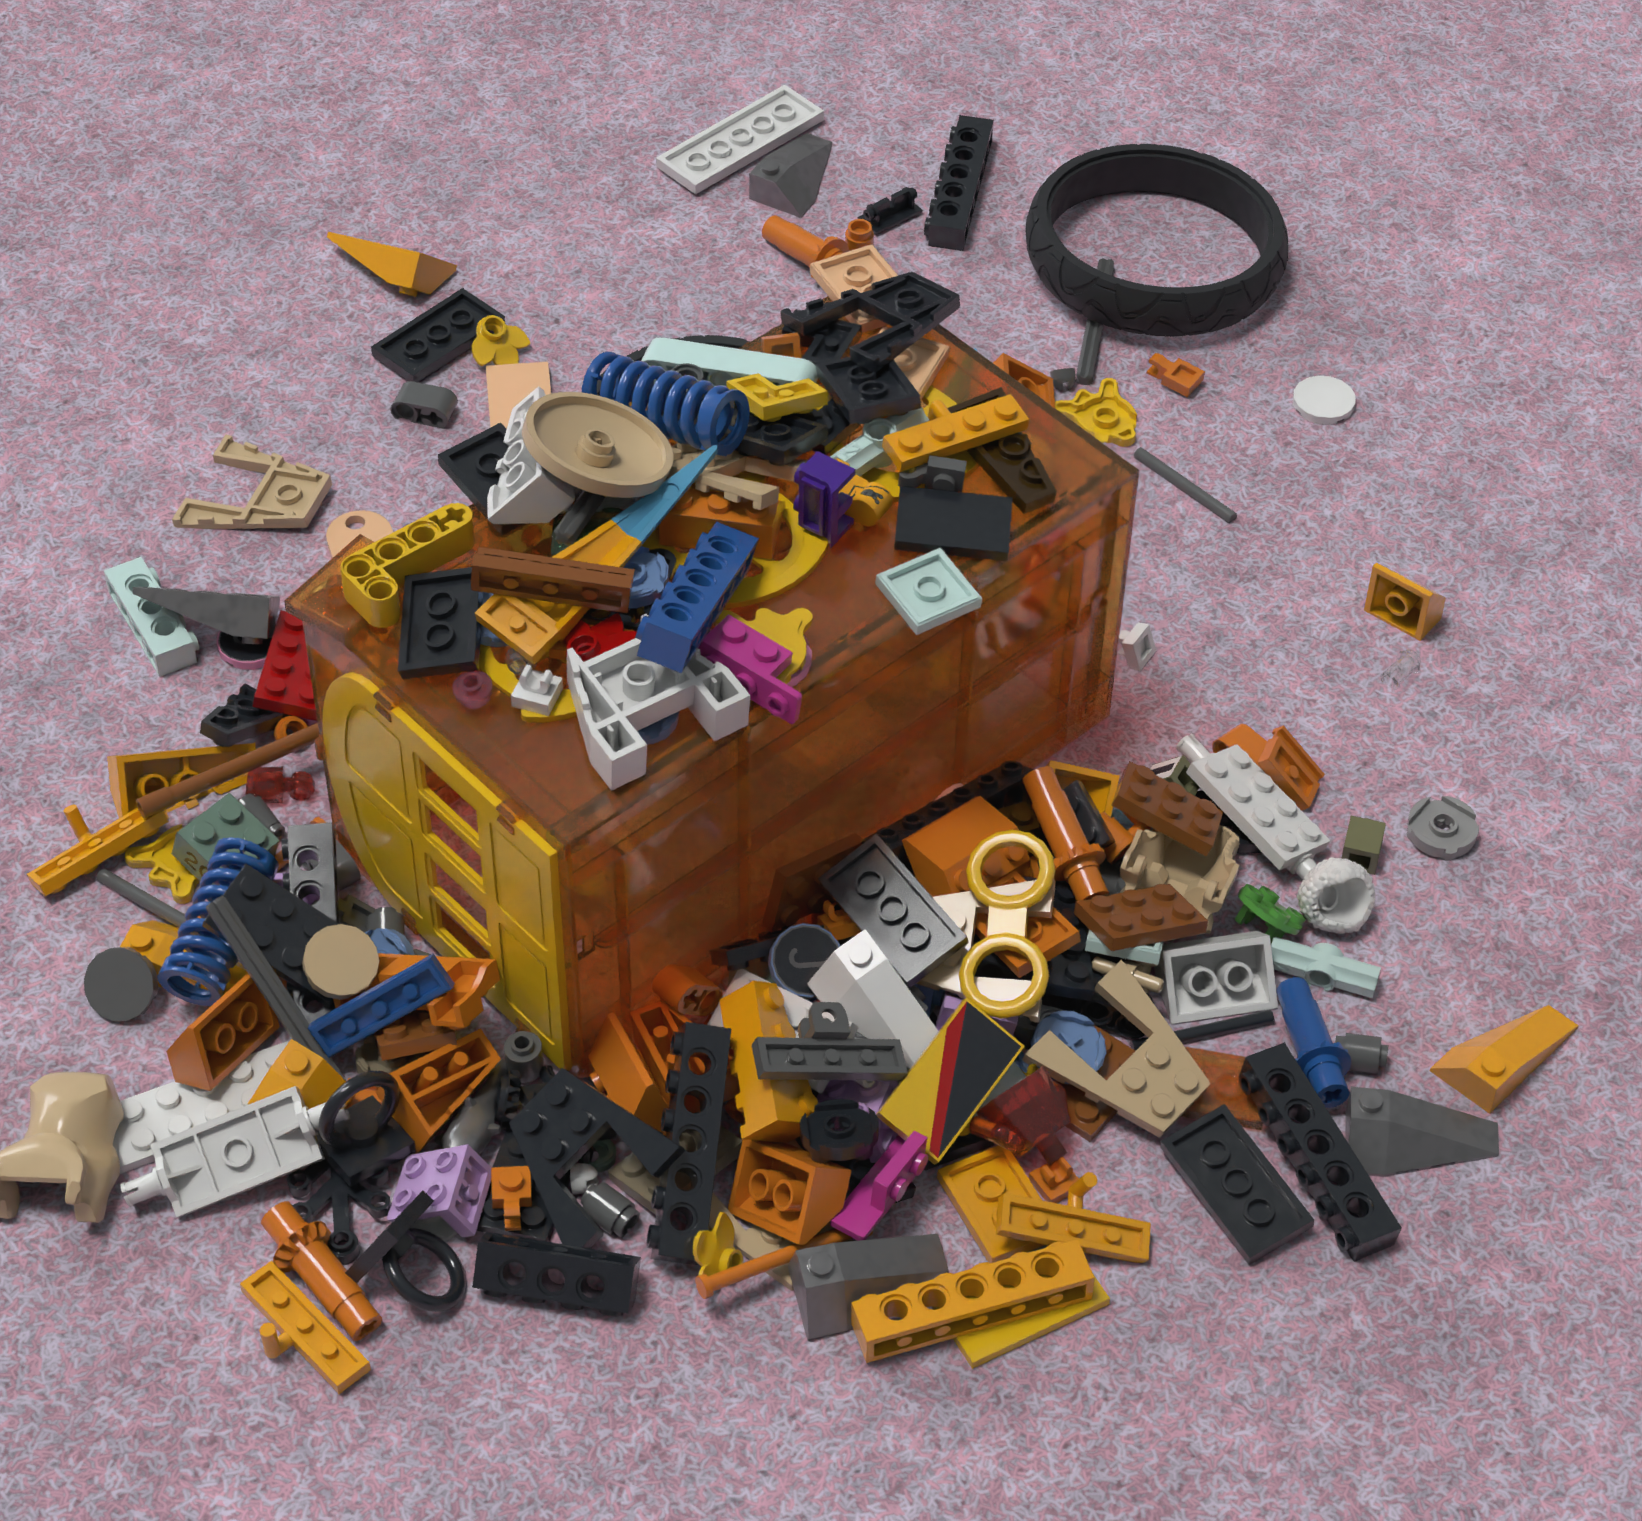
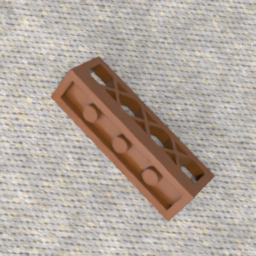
M478 547L472 562L471 590L628 613L635 569Z

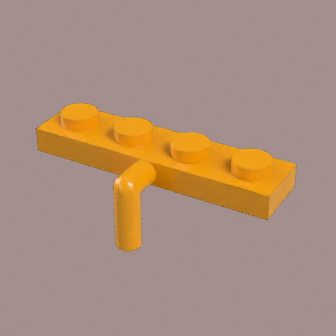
M1011 394L952 414L941 400H934L930 404L928 422L885 435L882 441V448L899 472L928 463L929 455L947 457L1027 430L1030 419Z
M70 805L63 812L79 843L26 875L33 887L44 896L58 893L67 886V883L80 875L93 872L97 869L98 864L111 856L121 855L128 850L131 844L141 838H147L156 834L160 827L169 821L164 811L144 819L138 808L92 834L77 805Z
M1086 1172L1069 1187L1067 1205L1003 1193L998 1197L996 1235L1044 1245H1050L1058 1241L1068 1242L1078 1239L1084 1253L1134 1263H1145L1149 1260L1151 1223L1083 1209L1084 1195L1098 1181L1094 1173Z
M272 1260L240 1283L241 1292L271 1322L264 1323L259 1329L264 1352L268 1358H277L293 1346L338 1394L371 1371L370 1362ZM276 1329L281 1333V1335H277Z

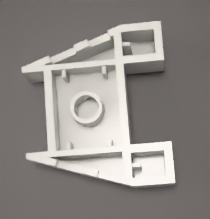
M647 614L642 615V616H641V619H640V622H641V620H642V618H643L644 616H647V617H648V615H647ZM636 638L585 662L581 660L573 648L567 649V682L591 765L611 791L646 774L647 744L637 732L644 727L687 707L714 741L748 725L750 694L729 668L718 661L713 664L700 655V649L698 648L684 671L679 673L637 656L641 640Z

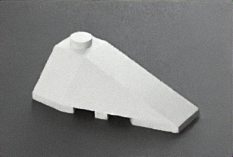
M539 386L512 409L503 440L508 445V450L504 458L497 461L495 468L501 475L498 485L495 484L490 487L487 497L488 520L493 524L549 523L558 514L567 512L575 501L574 486L555 477L543 468L529 453L523 441L522 427L529 407L539 398L546 396L544 390Z
M865 929L836 949L807 983L820 1002H839L844 1007L848 1020L859 1027L857 1032L868 1039H900L906 1068L909 1070L938 1033L935 1025Z

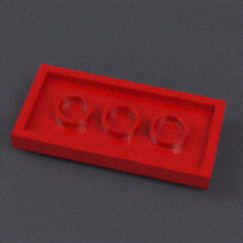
M280 610L254 695L253 707L321 721L324 704L318 701L317 698L343 624L332 620H324Z

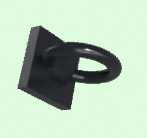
M384 1071L364 1072L346 1081L330 1096L319 1117V1130L316 1136L323 1155L350 1187L416 1152L415 1141L392 1117L398 1107L400 1088L396 1079ZM372 1086H379L384 1089L385 1095L382 1105L372 1095L345 1109L348 1110L350 1119L335 1123L338 1112L353 1095Z
M423 1190L345 1272L354 1282L358 1283L382 1258L386 1277L395 1291L413 1306L431 1312H442L453 1308L460 1302L466 1289L465 1271L454 1250L437 1235L423 1229L410 1228L434 1202ZM413 1244L429 1249L445 1265L450 1277V1287L444 1295L433 1296L420 1291L403 1274L398 1260Z

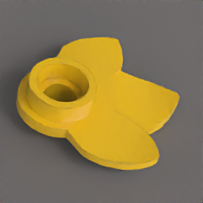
M489 315L478 322L476 327L477 337L472 343V354L480 366L487 365L491 361L495 365L518 364L519 356L517 349L529 346L530 340L519 327L506 325L500 317Z
M725 1212L718 1214L712 1232L701 1230L694 1237L693 1255L695 1261L702 1266L699 1275L706 1274L710 1276L743 1263L741 1251L733 1246L735 1235L733 1223Z

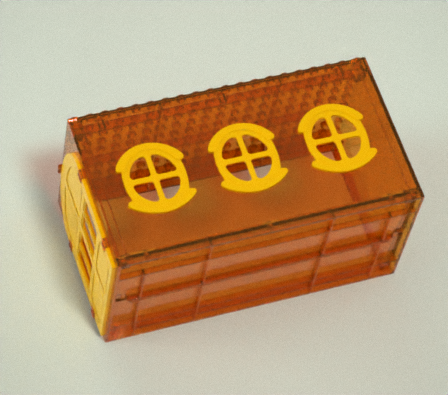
M829 296L822 299L824 304L832 302ZM845 316L842 317V318H840V319H838V320H842V321L849 322V321L846 319ZM784 324L773 327L765 334L744 344L739 349L763 353L761 337L781 335ZM940 324L921 337L950 346L947 360L921 400V407L925 415L928 417L930 404L934 400H941L949 408L1002 387L1005 394H1011L1030 419L1027 430L1021 432L1022 434H1027L1032 444L1031 451L1034 457L1040 459L1057 491L1055 502L1023 514L1012 502L1008 561L947 555L982 597L981 607L916 635L875 584L877 574L926 554L894 550L900 487L898 486L900 472L894 463L883 468L873 467L860 476L868 480L869 483L877 482L885 486L893 497L892 507L873 526L867 527L854 521L850 529L832 548H830L827 538L798 525L799 512L793 509L794 501L799 494L798 484L793 481L747 471L732 476L779 487L778 500L785 501V510L773 558L753 557L748 573L723 610H730L746 621L755 620L756 611L761 608L769 609L781 615L788 614L797 608H805L812 613V625L804 633L809 641L808 646L812 651L811 667L807 676L797 685L792 686L793 689L802 694L799 718L794 724H790L782 718L773 715L769 710L750 700L748 725L714 741L687 707L680 710L676 729L666 739L654 744H647L646 774L611 791L590 763L567 682V660L549 658L548 650L535 664H532L510 646L492 647L480 644L479 670L402 680L398 672L404 586L398 589L401 617L397 623L387 628L372 626L346 601L342 579L300 604L319 737L314 741L316 757L318 760H323L331 819L336 839L352 856L360 873L380 891L386 901L397 912L404 915V925L415 935L421 934L443 957L496 959L500 981L488 990L485 997L517 1027L515 1032L528 1031L537 1035L541 1041L542 1052L559 1069H566L579 1078L590 1077L589 1074L594 1072L595 1069L588 1056L607 1014L613 1011L634 1046H636L630 1012L663 1000L652 991V983L656 975L664 967L678 965L695 968L715 985L718 986L719 983L724 984L722 980L729 976L727 966L713 965L710 950L746 938H757L758 942V934L769 931L762 925L776 869L855 832L865 839L876 833L879 829L902 819L903 816L926 806L952 785L958 783L965 785L975 780L979 775L986 774L1001 766L1006 761H1017L1023 766L1034 769L1110 716L1140 470ZM882 327L862 333L858 343L877 335ZM800 346L801 358L807 351L808 347ZM818 379L816 383L825 389V387ZM828 393V401H830L832 397ZM823 406L817 407V408H814V409H816V410L818 411V410L821 409ZM861 424L827 456H832L861 436L864 424ZM668 439L671 446L677 444L673 439ZM811 450L800 455L797 459L809 460L816 452ZM966 450L944 457L967 461L962 492L1008 497ZM693 483L689 489H695L696 483ZM921 484L916 488H925V484ZM710 489L711 492L724 493V492H721V491H716V490ZM471 504L468 507L471 509L473 516L475 542L473 548L431 572L472 567L474 553H477L478 547L553 557L569 547L564 543H557L555 540L557 535L554 531L567 512L558 514L549 523H526L501 536L477 507ZM591 518L575 542L606 522ZM659 525L641 545L649 548V550L663 548L671 551L676 557V570L679 565L684 566L690 551L688 548L660 545ZM596 610L590 615L595 618H604L610 613L606 610ZM526 665H531L532 670L543 673L546 670H550L554 676L563 678V690L549 716L511 706V694ZM462 797L476 810L478 833L448 805ZM436 814L481 857L482 877L432 831V815ZM436 864L486 910L487 930L438 884ZM441 907H442L453 919H455L475 940H477V941L490 953V955H489L482 947H480L460 926H458V925L441 909ZM807 917L799 919L795 923L808 924ZM582 939V951L578 953L577 942Z

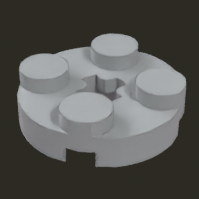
M1442 796L1441 801H1430L1431 797L1421 799L1412 807L1407 821V837L1422 852L1450 861L1466 854L1474 847L1479 833V825L1475 821L1476 814L1473 809L1463 801L1448 796ZM1435 824L1440 827L1443 826V824H1446L1449 826V829L1441 830L1437 828Z

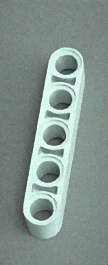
M670 338L653 339L641 360L649 364L650 367L661 366L666 371L683 363L697 365L703 371V380L710 381L714 386H726V381L757 373L776 386L807 378L815 383L818 380L816 366L806 359Z

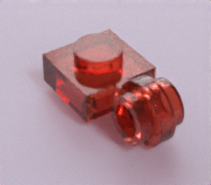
M283 766L258 767L248 772L245 795L253 794L255 797L260 796L266 804L283 803L284 792H289L291 798L305 801L315 792L316 784L312 775L307 772L299 771L293 773L291 777H286Z

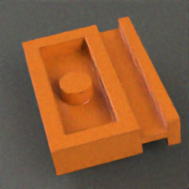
M1283 725L1273 729L1272 734L1274 736L1267 741L1258 764L1302 811L1310 808L1320 786L1318 781L1325 774Z

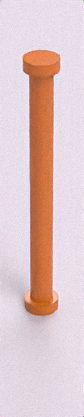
M834 1228L814 1236L805 1245L794 1243L713 1275L701 1274L696 1276V1288L703 1299L712 1297L716 1290L789 1263L796 1250L845 1242L852 1239V1237Z

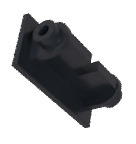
M904 187L902 190L891 195V201L886 197L876 203L867 205L863 215L859 216L858 219L869 221L874 234L877 235L921 213L923 210L915 204V199L917 198L916 190L913 187Z

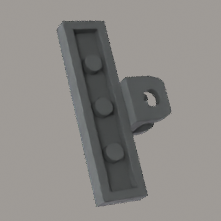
M814 1002L809 1008V1018H803L798 1025L799 1038L756 1037L752 1043L758 1079L902 1081L907 1074L900 1039L847 1038L851 1033L846 1011L839 1002ZM822 1013H830L834 1017V1022L828 1018H823Z

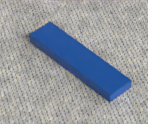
M433 953L311 1022L308 1030L328 1058L448 992L455 983Z

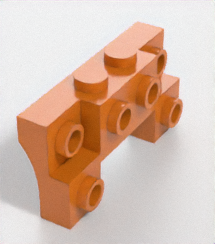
M378 953L379 965L377 974L366 991L427 956ZM436 956L455 984L451 990L416 1010L429 1011L432 1026H446L451 1030L466 1028L473 1019L484 1011L481 997L485 996L488 990L500 981L496 959ZM360 994L350 996V998L342 1000L333 998L335 1008H338L339 1006L345 1004L346 1002L352 1000Z

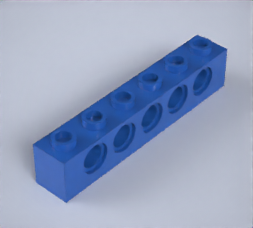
M719 522L714 524L708 534L702 532L695 549H690L684 566L679 565L673 581L667 582L661 599L656 598L649 616L642 618L636 633V639L641 640L637 656L682 673L748 573L759 538Z

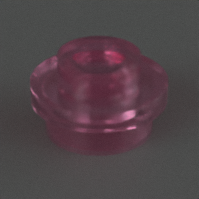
M481 671L465 672L453 684V693L456 700L463 706L471 709L484 706L489 701L493 692L491 678Z

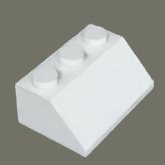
M1253 931L1163 944L1159 964L1154 966L1155 977L1161 978L1164 981L1160 993L1171 1024L1278 1008L1270 935Z

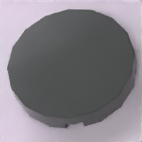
M113 947L97 954L89 963L84 976V991L90 1006L100 1016L112 1021H129L145 1014L150 1008L149 1006L152 1004L153 999L156 998L158 992V975L152 962L145 955L142 956L130 947Z

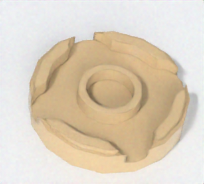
M338 924L327 926L313 935L306 945L302 965L308 982L314 990L325 997L342 1000L361 994L369 988L377 974L379 957L377 947L369 935L357 927Z

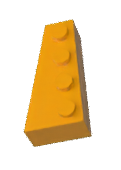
M754 980L719 1000L724 1028L732 1029L730 1047L734 1049V1057L729 1061L731 1075L739 1080L741 1093L735 1095L737 1110L744 1111L746 1123L740 1126L741 1138L743 1140L788 1143L800 1136L801 1117L805 1113L807 1117L813 1113L814 1106L818 1104V1101L812 1093L808 1080L758 1079L752 1050V1043L756 1037L796 1038V1034L789 1023L784 1008V998L777 984Z

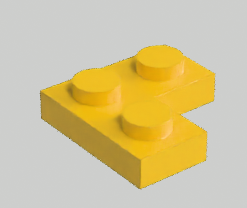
M759 373L726 381V387L730 390H740L746 395L750 412L767 422L780 420L781 416L793 413H809L813 411V408L828 405V391L809 378L776 386Z

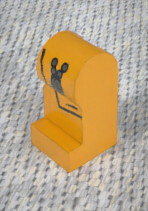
M838 458L836 459L837 461H840V462H842V463H844V464L850 466L849 463H847V462H845V461H842V460H840V459H838ZM855 475L840 490V492L853 497L851 506L844 514L854 518L855 522L867 527L875 525L893 505V497L885 486L877 482L869 483L868 480L858 475Z

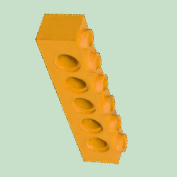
M1078 1239L1068 1242L1058 1241L1040 1250L1029 1253L1018 1252L1007 1259L997 1262H983L971 1269L954 1274H940L929 1281L918 1284L907 1283L896 1290L878 1295H865L859 1300L851 1302V1325L866 1363L950 1340L957 1336L1091 1300L1095 1277ZM1040 1275H1050V1276H1052V1277H1051V1278H1044V1277H1042V1276H1040ZM1004 1285H1011V1286H1014L1015 1288H1005V1287H1003V1286H1004ZM966 1296H975V1297H977V1298H976V1299H968V1298H966ZM936 1306L940 1309L932 1310L928 1309L927 1307ZM891 1317H900V1318H902V1319H901V1320H891V1319H889V1318H891Z

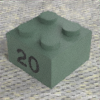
M228 793L177 832L171 854L200 881L203 874L207 872V864L220 839L233 837L251 841L269 851L273 856L276 855L280 840L232 794ZM239 849L226 850L227 852L240 853ZM245 851L244 854L260 860V858H258L254 854Z

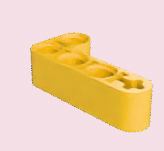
M450 503L347 556L341 563L343 592L346 601L372 626L378 628L393 626L401 617L398 589L404 586L406 575L429 573L473 548L475 542L471 509L465 504Z

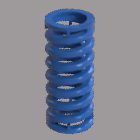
M607 351L599 354L592 361L584 376L582 393L597 395V381H602L600 396L622 403L639 412L654 423L667 439H673L680 444H689L693 448L704 451L713 445H717L718 456L731 454L741 443L748 427L750 408L746 395L740 390H730L724 385L714 386V384L707 380L698 381L694 376H682L677 371H666L661 366L650 367L644 361L634 362L630 357ZM607 364H609V366L607 367V369H606V371H605V373H604V376L601 377V376H600V373H601L602 369H603ZM704 394L705 397L701 403L702 395ZM735 401L737 405L738 414L735 425L733 427L729 425L733 416ZM698 415V421L694 426V420ZM727 429L730 430L731 432L729 433V435L725 439L720 441V439L726 433Z
M228 837L217 842L215 851L207 864V872L203 874L200 880V889L196 890L192 898L193 905L187 909L185 922L180 925L177 931L178 938L173 941L170 947V956L166 957L157 976L158 982L165 990L189 1003L212 1006L224 995L226 984L231 979L228 969L235 967L238 963V957L230 945L202 927L203 921L209 915L206 906L225 893L245 864H248L272 881L279 868L278 861L269 851L241 838ZM239 849L240 853L227 852L226 850ZM245 851L254 854L255 856L260 858V860L244 854ZM182 977L190 978L197 982L194 986ZM201 984L204 985L208 990L201 989Z

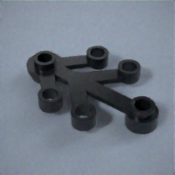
M324 1159L308 1166L304 1171L297 1170L292 1172L287 1178V1184L293 1196L304 1197L311 1192L312 1184L330 1168L331 1178L306 1203L298 1202L292 1206L299 1214L306 1213L307 1215L303 1219L305 1222L311 1223L314 1221V1217L332 1200L334 1232L331 1234L327 1246L342 1265H347L354 1262L360 1254L358 1238L350 1231L348 1197L367 1208L370 1215L374 1218H384L388 1215L391 1200L386 1192H372L359 1183L350 1187L327 1160ZM388 1167L381 1170L383 1171L381 1174L368 1177L367 1182L372 1186H382L387 1183L390 1178ZM297 1182H305L301 1186H294ZM378 1202L385 1203L381 1207H374V1205ZM340 1242H347L344 1245H337Z

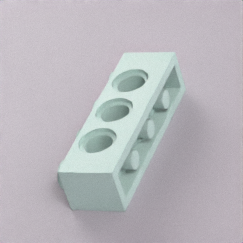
M142 557L104 570L110 596L158 676L161 677L197 663L195 651L199 650V644L194 632H187L185 629L186 623L183 615L133 594V587L160 588V580L153 567L148 568Z

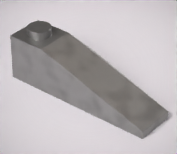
M133 587L134 595L229 635L242 637V643L263 644V638L267 639L273 636L280 596L244 593L221 594L214 591L192 592L183 589Z

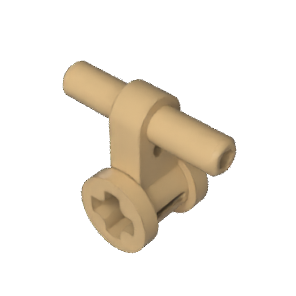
M1095 957L1091 963L1092 971L1106 975L1117 963ZM1130 959L1124 961L1146 993L1149 990L1156 993L1161 992L1164 985L1163 979L1150 975L1152 966H1156L1155 964Z

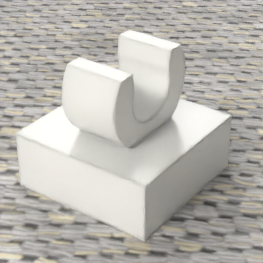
M1138 622L1130 632L1121 630L1114 638V642L1122 644L1121 649L1117 653L1125 656L1128 667L1137 671H1141L1157 651L1149 624Z
M526 665L511 694V706L549 716L563 690V678L554 676L550 670H546L543 673L532 670L531 665Z

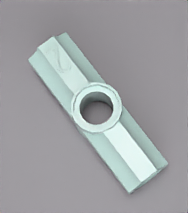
M922 407L921 409L909 411L902 416L890 415L885 419L875 418L870 423L864 424L861 436L830 457L849 463L850 467L856 469V475L862 476L873 467H887L893 462L882 448L883 437L928 422L929 418L925 415Z
M1279 937L1273 938L1271 950L1274 970L1301 977L1308 982L1309 987L1313 984L1323 987L1324 991H1330L1335 987L1373 998L1382 967L1344 957V954L1337 946L1329 943H1318L1310 947Z

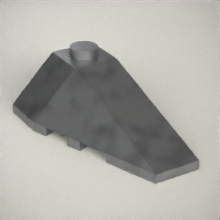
M806 133L765 156L749 173V199L801 218L816 201L832 142Z
M1351 1086L1345 1110V1139L1369 1176L1386 1177L1396 1175L1397 1172L1413 1169L1420 1171L1452 1162L1458 1164L1499 1156L1497 1122L1391 1090Z
M938 1233L838 1242L795 1251L788 1264L807 1341L847 1332L852 1329L851 1302L857 1301L865 1295H878L896 1290L907 1283L918 1284L929 1281L949 1271Z

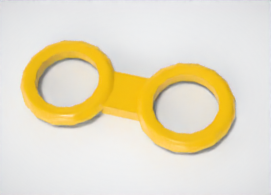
M1013 829L996 832L983 839L970 854L966 868L968 887L976 899L989 908L987 937L975 943L963 957L959 971L960 988L964 997H967L988 1016L1000 1019L1020 1016L1035 1007L1045 994L1049 980L1046 958L1039 947L1027 939L1028 909L1041 902L1051 889L1056 872L1054 859L1042 840L1029 832ZM1005 847L1025 848L1034 854L1040 866L1038 878L1032 887L1019 895L1013 896L996 894L987 888L982 880V870L989 856ZM995 951H1015L1026 957L1033 967L1034 974L1028 989L1014 1000L1003 1002L991 1000L981 994L975 985L974 977L977 966L986 956Z

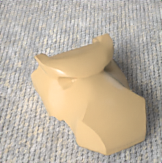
M1219 825L1214 845L1208 855L1204 856L1154 828L1144 831L1138 829L1120 867V877L1126 884L1120 893L1130 889L1138 890L1154 887L1157 884H1171L1208 920L1206 933L1210 934L1214 923L1213 913L1219 912L1239 870L1240 865L1236 864L1234 860L1240 844L1239 837L1229 828Z
M55 1072L41 1077L30 1086V1121L28 1130L23 1139L0 1151V1218L12 1219L16 1217L20 1203L19 1188L16 1181L67 1183L65 1202L66 1204H74L75 1217L78 1222L98 1223L104 1219L109 1193L120 1175L119 1158L116 1149L113 1147V1140L119 1123L124 1120V1111L114 1082L109 1075L91 1072Z

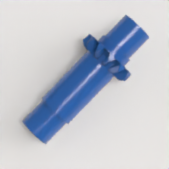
M1300 977L1286 979L1279 984L1276 993L1283 1010L1282 1016L1298 1056L1295 1060L1325 1107H1337L1343 1104L1350 1094L1344 1076L1351 1067V1057L1348 1049H1344L1340 1042H1332L1308 982Z

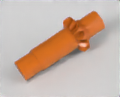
M777 215L768 218L762 228V236L766 241L809 266V268L813 262L849 251V247L844 240L838 237L823 240L795 223H790Z
M1040 767L1026 774L1022 781L1033 803L1032 808L1055 857V881H1066L1069 883L1076 901L1090 899L1097 895H1109V891L1099 872V865L1105 860L1106 854L1099 844L1090 845L1070 801L1065 791L1062 790L1052 767Z
M289 1201L281 1202L272 1207L263 1216L261 1225L278 1245V1249L273 1257L274 1264L283 1273L290 1272L291 1270L296 1271L332 1318L337 1319L353 1341H359L376 1330L382 1322V1317L365 1297V1292L358 1283L345 1274L346 1268L327 1246L331 1232L326 1224L322 1221L305 1222Z

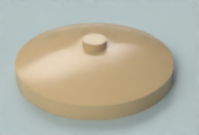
M558 392L543 396L529 407L522 427V437L527 450L543 468L562 481L591 493L619 498L648 495L658 490L662 483L667 480L673 465L672 447L666 436L654 423L634 409L602 396L582 392Z

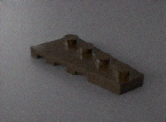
M1002 387L951 406L948 410L952 414L1006 396ZM1018 432L967 449L966 451L1008 497L1013 498L1012 502L1023 514L1055 502L1057 491L1040 459L1034 457L1031 451L1032 444L1027 434Z

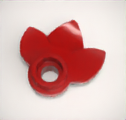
M616 613L591 627L589 624L579 620L565 637L564 642L567 645V649L573 648L581 660L585 662L635 639L637 632L624 631L621 616L619 613Z

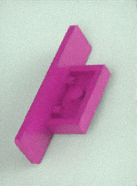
M728 614L706 635L699 646L700 655L713 664L718 661L729 668L750 694V700L769 710L773 715L782 718L790 724H794L799 718L802 694L776 678L791 664L793 652Z
M913 1131L905 1141L898 1135L844 1202L843 1209L831 1220L830 1225L858 1241L865 1240L892 1205L903 1197L908 1185L915 1176H919L923 1172L928 1161V1155L925 1154L928 1137Z

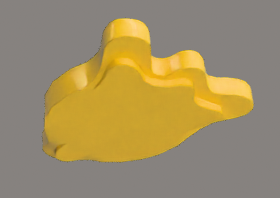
M1103 379L1098 393L1093 394L1085 389H1080L1072 400H1059L1055 402L1056 418L1071 422L1086 438L1097 442L1113 443L1121 447L1134 444L1137 413L1134 407L1119 395L1118 383L1115 379Z
M761 608L756 611V617L753 621H746L730 610H723L714 623V626H717L729 614L793 652L791 664L776 677L783 683H789L791 675L799 669L800 671L803 670L806 663L804 633L811 627L813 615L808 609L797 608L788 614L781 615L769 609Z
M179 824L162 833L156 841L148 845L129 848L125 852L126 864L131 868H153L148 874L150 884L169 888L176 903L186 904L192 900L194 890L200 881L171 854L176 834L183 828L182 824Z

